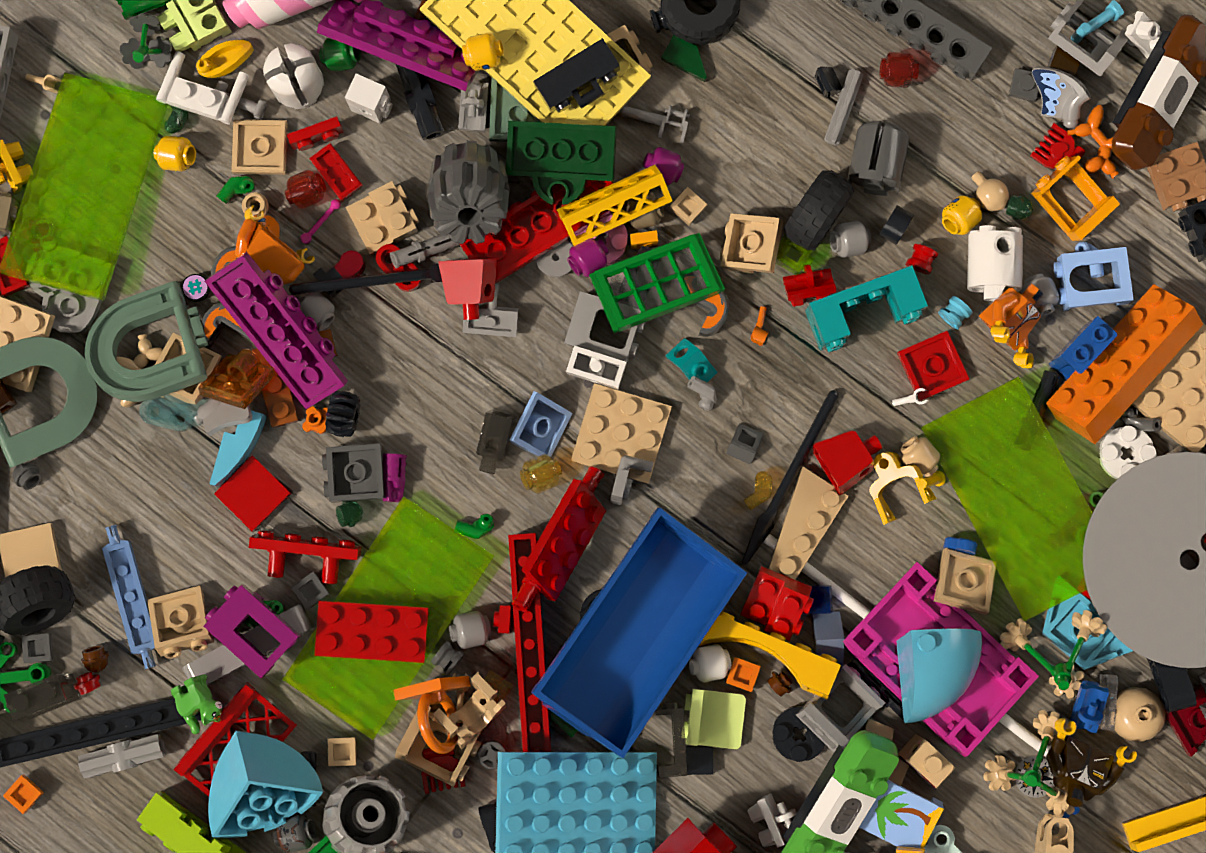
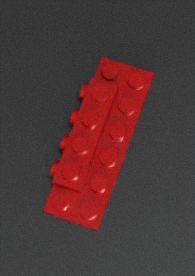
M587 180L585 190L578 199L613 183L611 181ZM556 184L553 187L552 194L555 198L553 205L540 198L535 190L531 193V198L523 203L518 201L508 208L507 218L503 219L502 229L497 235L489 233L485 236V241L479 244H475L472 239H467L465 243L459 244L468 259L497 258L496 284L568 240L570 237L557 212V209L565 206L562 204V199L566 194V189L563 185ZM604 210L600 212L597 221L612 211ZM580 221L571 225L574 234L576 235L587 228L589 223Z

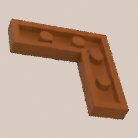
M331 329L318 332L323 339L327 338L332 342L334 346L333 352L335 353L334 357L338 356ZM257 348L252 349L271 427L276 428L299 422L292 391Z

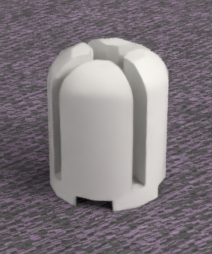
M284 44L288 55L284 59L278 47L273 49L265 59L263 73L268 86L278 102L294 109L308 108L316 103V99L321 94L322 87L324 86V79L311 52L301 45ZM295 76L300 86L299 89H296V86L291 81Z

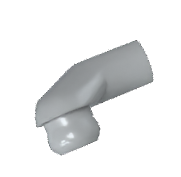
M692 376L687 387L700 394L699 407L706 411L712 410L713 404L717 402L715 388L711 384Z

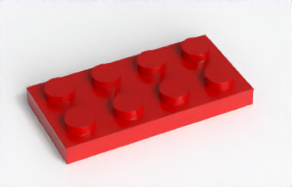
M319 601L314 656L425 663L429 608Z

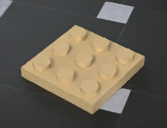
M594 383L571 462L588 467L593 466L601 471L617 475L621 458L623 456H631L654 462L653 471L672 406ZM630 468L628 479L649 485L652 471L647 472Z

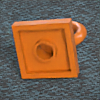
M469 676L437 678L393 690L395 701L420 699L417 708L418 725L421 735L430 749L439 754H447L455 748L459 739L457 735L450 739V733H448L447 740L444 743H441L434 736L429 723L428 710L429 705L440 703L447 717L455 713L454 703L446 693L471 687Z

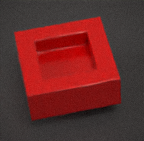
M500 605L499 611H494L493 627H498V633L510 634L512 606Z

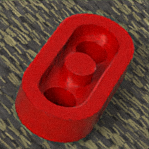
M393 244L383 245L376 253V262L385 274L418 270L412 262L399 266V268H395L393 263H386V257L390 255V252L400 250ZM421 280L394 284L402 291L411 292L420 286Z

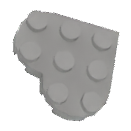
M49 246L50 248L35 253L28 262L26 275L29 278V284L33 291L43 297L42 311L56 315L52 327L59 332L66 334L84 333L97 316L115 266L58 246Z

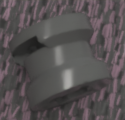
M446 641L433 657L431 663L441 666L444 673L449 675L463 658L464 653L454 650L452 644Z
M490 741L484 744L479 751L480 763L487 769H497L498 752H507L506 748L497 741Z

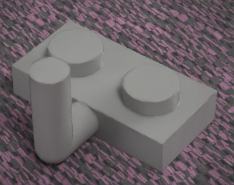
M499 283L495 284L494 300L487 302L486 306L479 305L480 319L463 320V333L506 337L517 336L519 308L497 307Z
M623 456L617 471L611 503L621 505L623 499L628 500L632 485V479H628L630 468L651 472L654 462L631 456Z

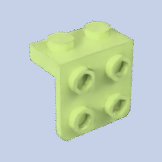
M692 689L691 694H686L684 710L689 711L688 722L683 721L681 738H686V745L739 749L741 746L746 704L745 696L742 694Z

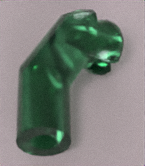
M170 105L173 111L165 122L164 127L168 133L175 134L183 129L189 114L187 110Z

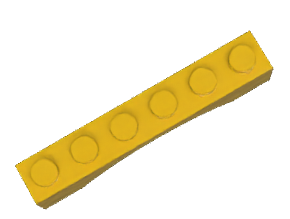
M721 611L699 644V647L712 643L736 642L758 647L782 662L794 675L802 690L826 700L830 695L841 667L840 664L836 663L837 659L830 655L822 653L821 656L811 653L812 649L801 643H796L795 646L785 642V637L773 632L770 635L760 632V627L750 622H745L743 625L734 621V616Z

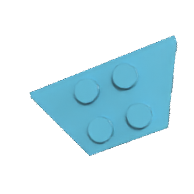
M1058 575L1055 579L1042 634L1070 657L1078 641L1077 635L1079 633V629L1072 625L1073 613L1077 612L1082 615L1084 610H1088L1092 613V619L1100 617L1093 604ZM1107 628V631L1099 637L1089 636L1088 640L1083 643L1075 662L1086 670L1130 653L1133 650L1117 639Z

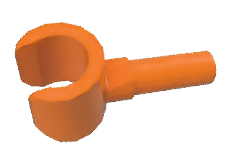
M763 306L760 307L758 320L750 337L752 342L760 346L763 345L769 333L761 329L767 310Z

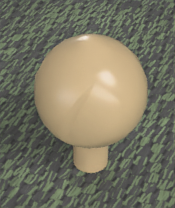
M980 171L976 172L971 178L978 186L976 199L980 203L981 208L987 211L1003 210L1009 199L1006 185L997 179H986Z

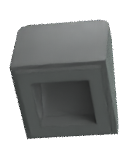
M739 423L726 453L729 456L751 464L764 434Z

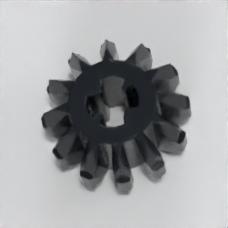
M335 391L332 394L326 413L325 424L327 433L339 437H351L354 434L360 415L361 405L359 396L346 391Z

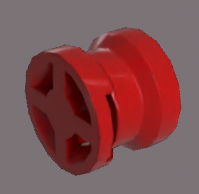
M914 244L912 247L914 252L911 258L907 259L905 265L907 267L913 266L914 271L930 275L932 271L931 264L938 257V252L927 246Z

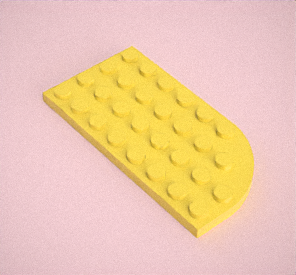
M427 0L420 8V11L461 49L463 45H466L468 37L491 33L496 40H501L504 56H500V63L497 67L485 71L540 122L606 126L651 78L648 72L569 0ZM603 38L620 65V71L617 72L618 77L608 84H604L603 81L599 83L604 95L581 109L576 100L573 99L570 101L572 105L565 111L558 113L555 110L551 113L534 87L533 81ZM592 85L580 91V97L594 89Z

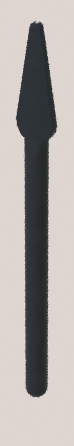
M434 264L430 269L292 284L289 287V292L292 295L429 279H432L434 282H442L439 264Z
M831 390L828 393L766 512L758 517L742 560L744 565L748 564L774 528L775 516L839 395L836 390Z

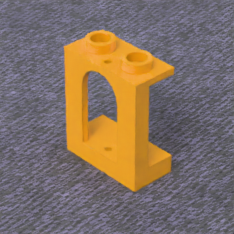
M1079 155L1062 158L1055 165L1056 170L1050 176L1046 174L1036 182L1037 188L1031 193L1072 241L1082 240L1120 205L1114 196L1107 197L1079 165L1078 161L1081 159ZM1063 175L1069 177L1094 206L1077 223L1065 212L1050 192V187Z

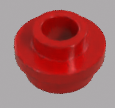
M92 671L84 673L76 678L77 683L73 685L80 695L89 693L101 686L99 682L100 675H93Z

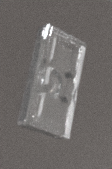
M1100 674L1099 687L1108 688L1109 695L1103 711V720L1099 724L1098 729L1114 731L1118 677L1117 675Z

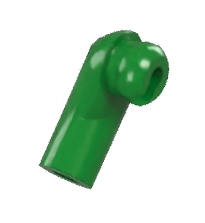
M482 514L472 524L458 520L454 533L480 539L491 532L494 527V519L490 514Z

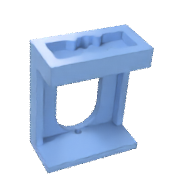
M1126 247L1065 253L1057 258V262H1054V275L1056 278H1059L1060 288L1057 289L1060 296L1058 303L1063 305V311L1077 307L1114 303L1126 305L1133 301ZM1111 263L1114 289L1080 292L1071 286L1069 280L1070 273L1075 267Z

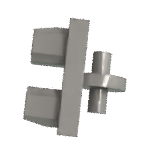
M471 83L466 91L461 90L459 130L486 131L489 83Z

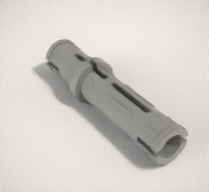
M440 234L422 242L416 240L408 247L395 252L392 251L390 252V257L394 267L399 268V266L414 261H425V257L456 247L459 243L450 241L434 246L436 243L451 238L450 234L446 236ZM427 247V250L408 256V253Z

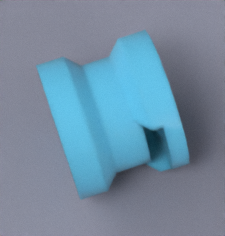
M952 296L949 299L948 306L941 308L938 312L947 324L957 330L962 326L964 318H969L973 313L970 307L956 296Z

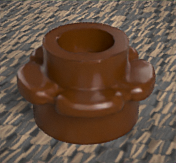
M773 671V676L767 680L770 687L780 697L786 693L789 694L791 692L790 686L793 684L790 678L784 672L778 674Z

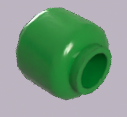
M328 37L324 41L323 47L319 50V57L322 64H326L330 71L351 70L360 61L361 50Z

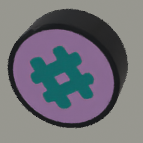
M199 274L187 276L182 283V292L185 297L193 302H200L206 299L210 293V288L204 282L206 278Z

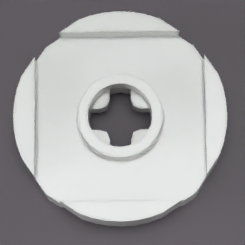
M1132 426L1116 428L1110 431L1102 439L1099 447L1100 464L1104 471L1114 479H1118L1136 465L1156 457V449L1150 437L1145 432ZM1122 447L1132 449V460L1129 458L1123 460L1121 458L1123 454L1121 451Z

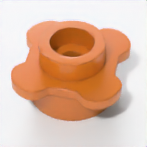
M314 406L309 407L306 410V421L302 425L303 430L306 432L314 431L319 434L325 433L327 431L325 424L327 408L321 410L316 409Z

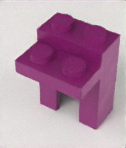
M234 585L224 596L226 602L220 608L215 606L205 616L207 622L203 627L258 677L263 678L275 666V662L285 651L297 642L301 635L263 602L264 598L257 592H252L246 585H240L239 587ZM249 616L281 643L269 658L237 631Z

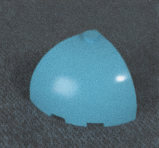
M971 629L910 630L896 641L904 724L933 717L946 710L964 694L979 666L982 651V633L980 631Z
M235 731L218 760L211 782L208 814L212 837H245L248 831L264 828V832L285 824L286 818L296 812L304 813L323 793L316 771L299 752L277 739L259 734Z

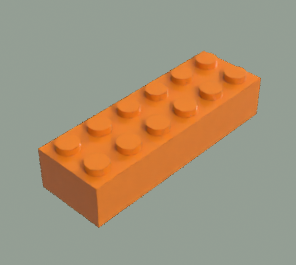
M1153 284L1113 328L1117 333V337L1082 374H1078L1075 371L1046 402L1056 420L1093 444H1096L1203 326L1195 307Z

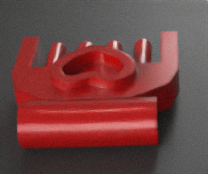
M1053 123L1050 128L1055 132L1048 130V134L1059 142H1055L1045 135L1043 137L1044 140L1051 145L1048 146L1042 141L1039 142V145L1046 149L1048 154L1039 147H1036L1035 151L1040 155L1034 151L1030 155V157L1044 167L1056 169L1055 165L1065 156L1073 157L1079 155L1082 158L1085 150L1080 146H1076L1074 149L1075 140L1073 137Z
M430 748L424 749L422 752L424 759L450 772L455 771L459 763V759L450 756L455 755L454 749L447 754L436 753ZM422 771L421 776L425 794L430 793L427 776H429L431 791L436 792L434 777ZM437 779L439 790L443 791V782ZM465 779L460 781L461 787L466 786ZM458 780L454 785V788H458ZM446 783V788L448 790L451 789V785Z

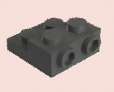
M382 444L326 447V454H322L323 470H327L328 481H324L323 487L324 496L329 497V502H354L385 498Z

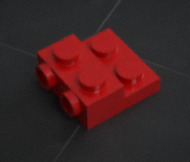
M761 566L740 615L766 625L764 631L777 633L790 641L793 634L798 636L804 622L800 619L802 612L808 614L814 600L810 597L812 587Z

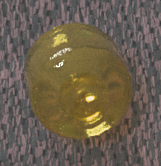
M546 454L525 461L522 470H520V478L526 490H531L537 494L556 487L559 483V475L562 474L559 462L556 459L552 460Z

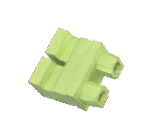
M172 0L166 3L168 9L157 17L165 31L178 25L181 32L170 37L169 40L174 49L179 52L190 47L196 51L201 46L212 42L215 38L221 35L224 37L232 33L215 0Z

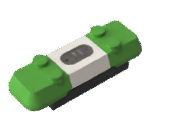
M863 730L854 734L846 747L838 745L783 835L787 844L781 853H845L844 850L877 797L883 795L888 790L887 781L899 762L896 744L888 738Z

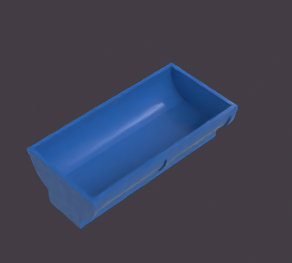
M657 508L531 693L543 702L542 705L582 734L593 738L619 757L624 758L747 572L663 509Z

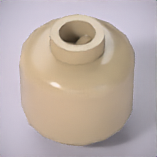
M914 436L900 448V461L904 466L917 465L922 475L926 477L935 473L939 468L937 463L940 460V453L926 437L917 438V436Z

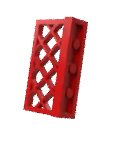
M246 682L221 711L220 722L213 721L175 765L174 771L180 776L187 778L209 796L210 788L205 784H211L214 764H217L219 760H213L212 749L216 744L228 743L230 741V727L234 723L246 722L247 733H250V721L266 720L267 735L264 736L274 739L278 738L277 740L281 742L288 737L297 724L255 690V687L249 682ZM255 698L265 706V716L249 717L248 706ZM268 709L272 711L275 715L269 716ZM245 711L246 718H239ZM281 719L289 725L282 734L270 735L269 720ZM227 732L228 739L220 740ZM209 753L210 760L202 761ZM210 764V780H199L192 774L198 765Z

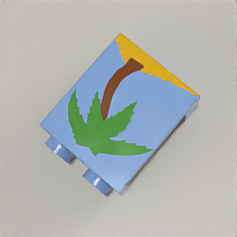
M888 780V790L883 795L877 797L859 828L895 846L924 848L944 810L943 802L934 797L930 801Z

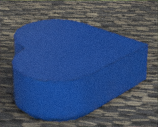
M947 537L945 538L943 548L975 555L978 544L969 539Z

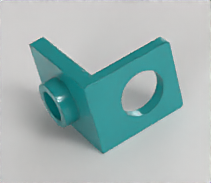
M686 338L682 339L665 355L668 360L680 368L688 380L695 376L708 382L717 374V371L701 350ZM688 348L685 355L676 358L680 350Z

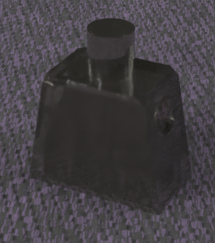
M489 410L485 413L476 454L482 456L479 471L495 474L498 460L503 461L506 458L517 416L495 410ZM490 440H495L498 443L497 450L490 447Z

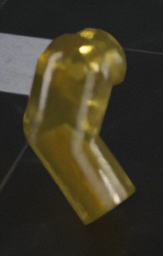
M760 471L756 474L755 492L743 499L750 511L771 497L773 480L766 471Z

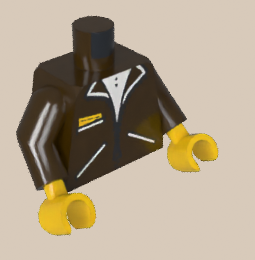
M1060 718L1055 722V729L1058 734L1053 736L1046 760L1053 774L1054 786L1067 792L1066 803L1073 807H1081L1084 800L1089 801L1095 795H1103L1109 790L1125 770L1123 768L1124 764L1133 762L1137 757V752H1131L1129 758L1125 759L1123 753L1127 746H1121L1117 749L1116 756L1118 759L1114 762V756L1069 736L1075 732L1076 723L1069 721L1067 729L1064 730L1065 719Z

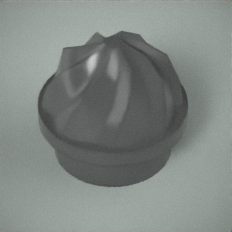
M29 462L17 465L12 473L15 484L18 487H23L25 490L34 488L42 478L39 468Z

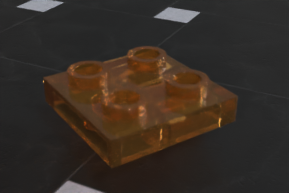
M242 349L237 355L228 354L207 379L200 384L198 389L201 396L246 409L275 376L273 367L262 364L259 357L253 351Z

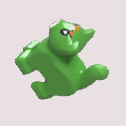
M206 674L191 677L184 681V686L178 685L170 690L175 699L178 713L183 716L193 734H199L200 724L195 718V715L199 712L204 726L213 721L220 722L222 704L212 699L211 691L206 684Z

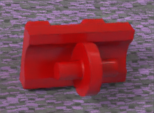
M810 264L804 265V273L783 277L788 301H791L794 307L804 305L806 298L816 297V300L830 296L831 293H836V285L830 268L812 271Z

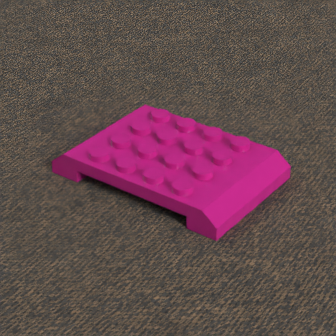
M916 562L851 631L843 642L848 650L902 701L896 642L910 630L971 629L980 631L982 633L981 657L971 684L964 694L946 710L926 720H922L950 748L967 757L1039 676L1019 657L1015 659L963 609L934 602L937 580Z

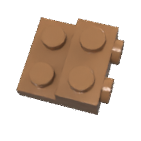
M1198 142L1160 154L1151 167H1147L1163 211L1172 208L1173 212L1188 207V202L1197 199L1198 203L1206 200V163Z

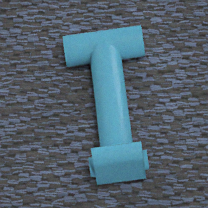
M1112 0L1104 12L1089 22L1082 23L1071 35V40L1077 44L1085 36L1109 20L1117 21L1123 15V9L1117 1Z

